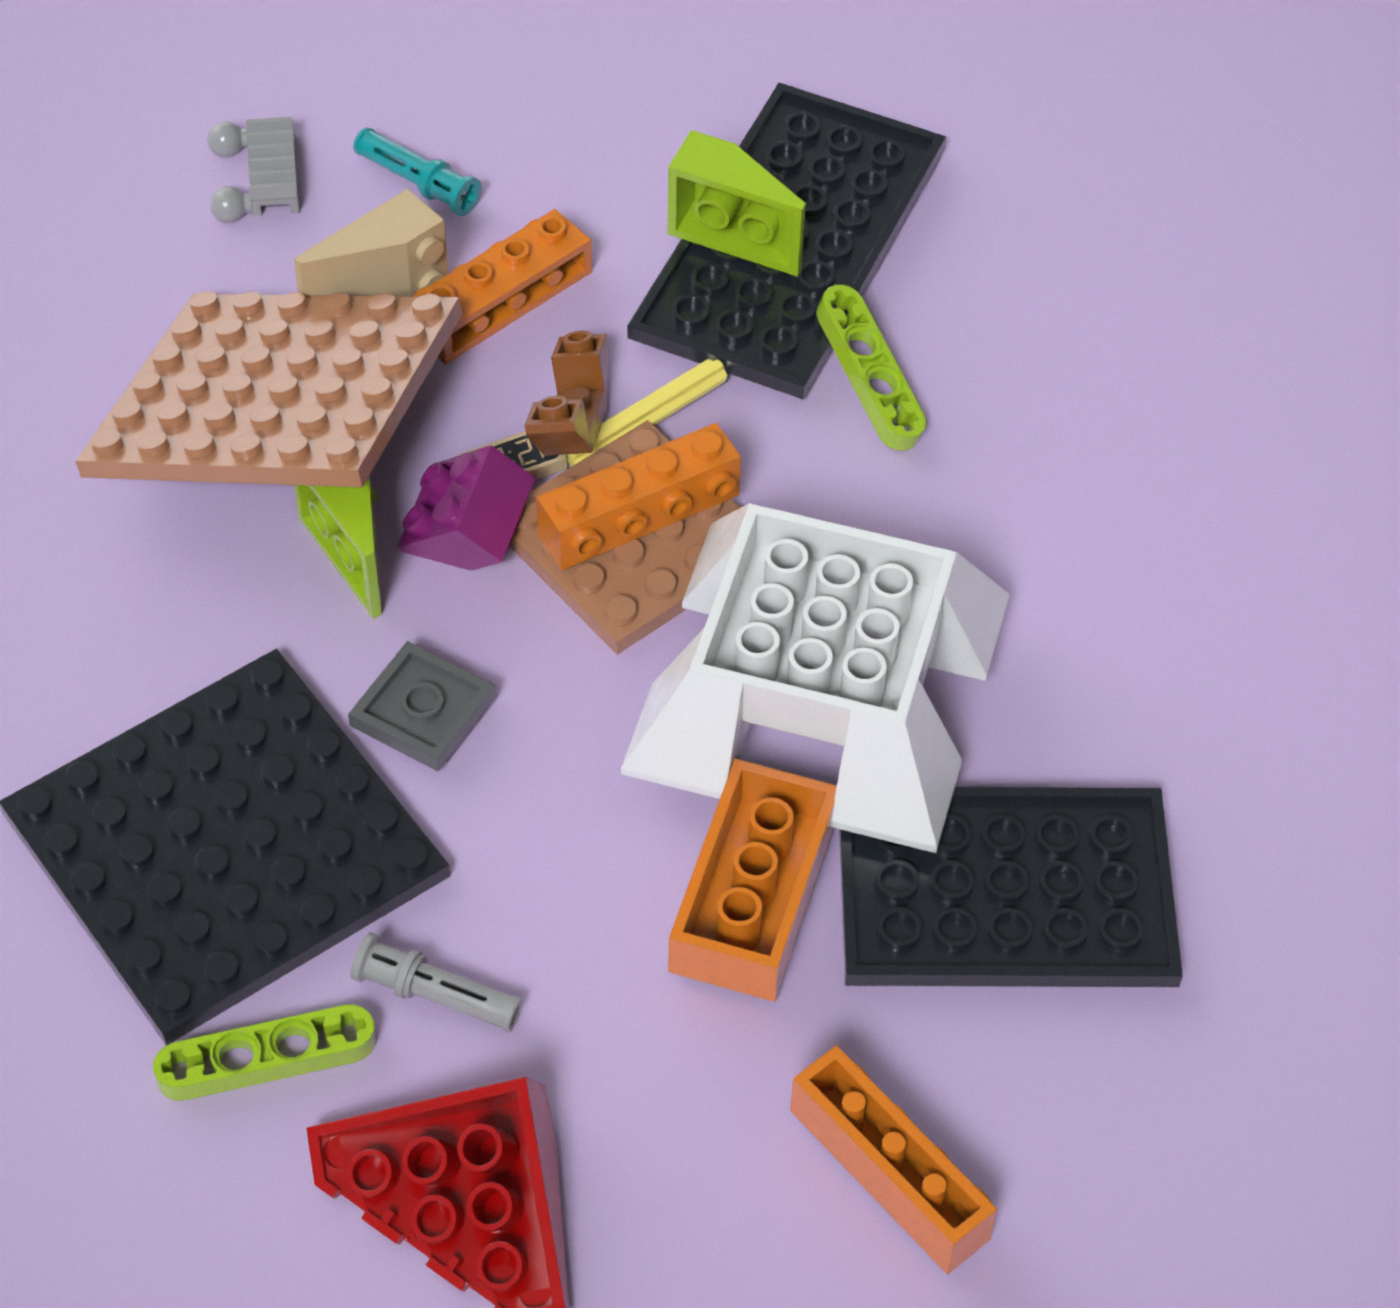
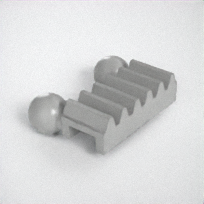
M292 116L246 120L247 129H240L236 124L228 121L218 122L213 125L207 136L210 150L220 157H232L238 154L242 148L247 147L250 194H243L239 189L231 186L221 187L216 190L210 199V210L213 216L220 222L234 223L242 219L245 213H253V216H262L261 206L289 204L291 213H299L295 134Z

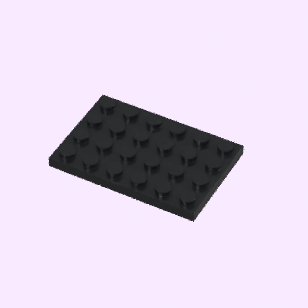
M955 787L936 853L839 829L845 986L1180 987L1183 975L1161 788Z

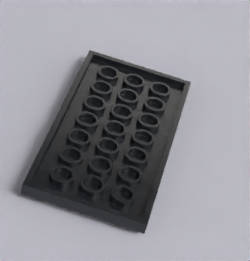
M779 82L739 147L806 203L800 274L797 277L681 239L627 325V338L700 364L707 359L712 361L720 360L728 374L804 400L832 350V346L816 315L817 307L824 292L833 285H845L856 290L862 297L944 152L946 136ZM843 310L844 313H845V315L847 316L848 311H847V310Z

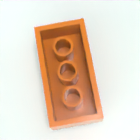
M734 759L669 936L668 972L769 1001H776L834 829L830 825L837 785Z

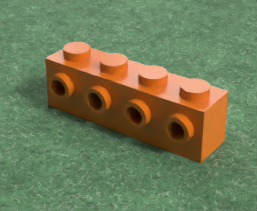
M553 209L539 219L530 221L524 228L503 241L494 243L488 250L469 262L457 266L451 273L438 281L418 290L412 297H419L425 294H435L439 297H459L463 314L438 358L445 364L451 362L592 273V242L587 235L560 212Z
M717 422L537 496L538 536L562 571L739 496L741 455Z
M837 1045L793 1078L790 1111L947 1275L991 1240L998 1209L992 1204L988 1196L978 1186L974 1185L950 1161L947 1154L939 1146L932 1143L910 1120L906 1112L900 1106L893 1103L871 1081L865 1070L854 1063Z

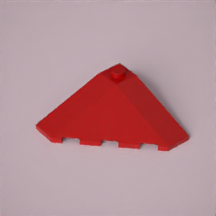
M521 1077L306 1127L314 1185L332 1198H337L341 1194L365 1211L361 1219L395 1244L400 1245L405 1240L429 1257L425 1265L460 1291L465 1292L470 1287L494 1304V1308H569L557 1148L546 1084L528 1077Z

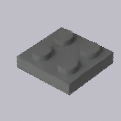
M407 641L348 713L349 724L360 732L439 771L496 698L495 684Z

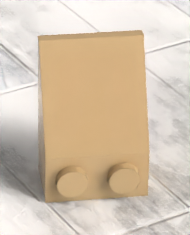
M406 189L295 257L294 266L298 292L304 294L305 297L311 295H331L334 293H345L349 296H375L387 293L393 296L412 297L421 288L428 287L448 274L444 219L409 189Z

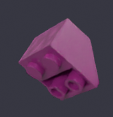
M492 445L433 463L421 477V491L414 507L410 509L403 520L404 532L397 548L407 554L470 571L501 563L535 477Z

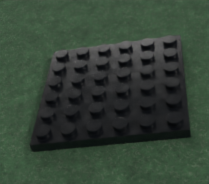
M277 648L0 800V809L6 820L165 1045H169L450 877V865Z

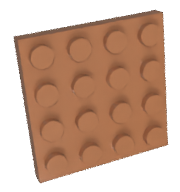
M648 420L531 491L509 543V546L617 655L687 610L682 608V601L711 523L740 508L732 499L561 571L538 536L536 497L670 442Z

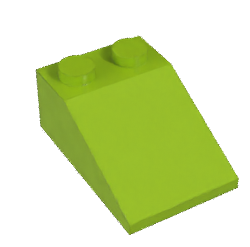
M691 130L668 166L667 234L798 277L802 267L806 203L735 143Z
M370 475L363 487L294 485L300 521L372 619L382 615L373 504L377 502V495L370 482Z

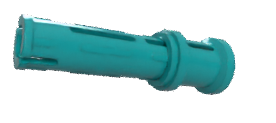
M365 127L357 134L353 146L356 154L364 156L388 169L390 172L414 183L423 197L429 200L438 199L449 205L451 212L458 216L468 214L478 202L481 194V183L477 178L471 175L463 177L452 171L450 164L442 159L429 161L404 146L376 133L371 128Z

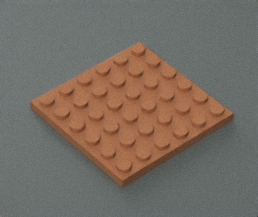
M212 291L192 294L75 462L80 477L363 487L462 316L459 297H439L435 294L405 297L393 296L387 293L375 296H349L345 293H334L331 295H311L305 297L304 294L299 292L285 295H260L257 292L216 294Z

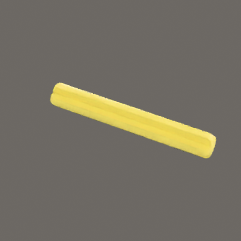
M707 359L603 422L592 453L565 454L568 464L572 467L646 420L655 426L725 383L728 375L723 363L720 360L712 361Z

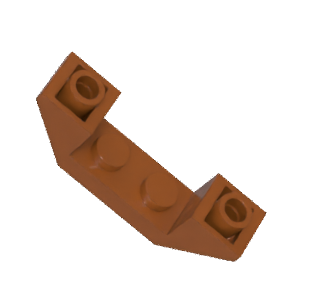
M581 330L559 337L551 357L557 395L544 398L539 402H533L524 425L526 435L543 456L592 453L608 408L607 334L592 335L589 331Z

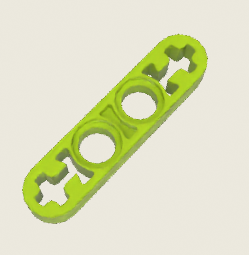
M833 285L829 287L821 298L816 315L877 435L891 449L906 451L913 448L919 441L926 426V419L922 409L861 295L849 286ZM843 310H847V311H848L847 316L845 315V313H844ZM852 340L865 342L871 348L872 354H857L851 349L849 342ZM869 380H884L891 386L893 393L880 394L870 386ZM895 419H896L897 423L899 424V425H897V426H895V425L893 424V422L895 421ZM903 426H908L910 428L909 431H906Z
M354 1004L341 1005L182 1040L164 1046L157 1053L153 1061V1073L157 1086L165 1097L175 1101H182L351 1064L365 1059L372 1053L376 1045L374 1020L371 1014L363 1007ZM354 1026L357 1040L346 1042L343 1028ZM324 1030L327 1048L320 1049L317 1032ZM291 1035L305 1037L310 1042L308 1049L297 1057H287L278 1051L280 1042ZM234 1048H245L253 1053L251 1062L246 1067L237 1070L226 1068L221 1063V1060L229 1050ZM205 1056H210L214 1071L212 1074L207 1075L203 1059ZM185 1063L187 1077L176 1080L174 1065Z

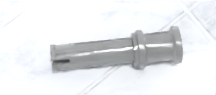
M371 932L364 937L358 947L351 968V979L361 983L365 979L394 989V995L402 999L406 997L410 999L415 994L457 1012L503 1028L507 1032H511L515 1026L523 1004L521 997L511 996L469 978L428 964L427 957L423 956V953L418 950L412 949L407 953L381 943L380 937Z

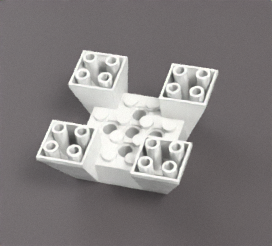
M749 503L710 525L682 601V608L709 614L706 625L652 683L622 764L621 774L720 799L734 759L740 758L751 723L842 745L844 749L830 827L936 853L961 769L962 758L923 688L924 680L929 667L986 681L1010 594L958 552Z

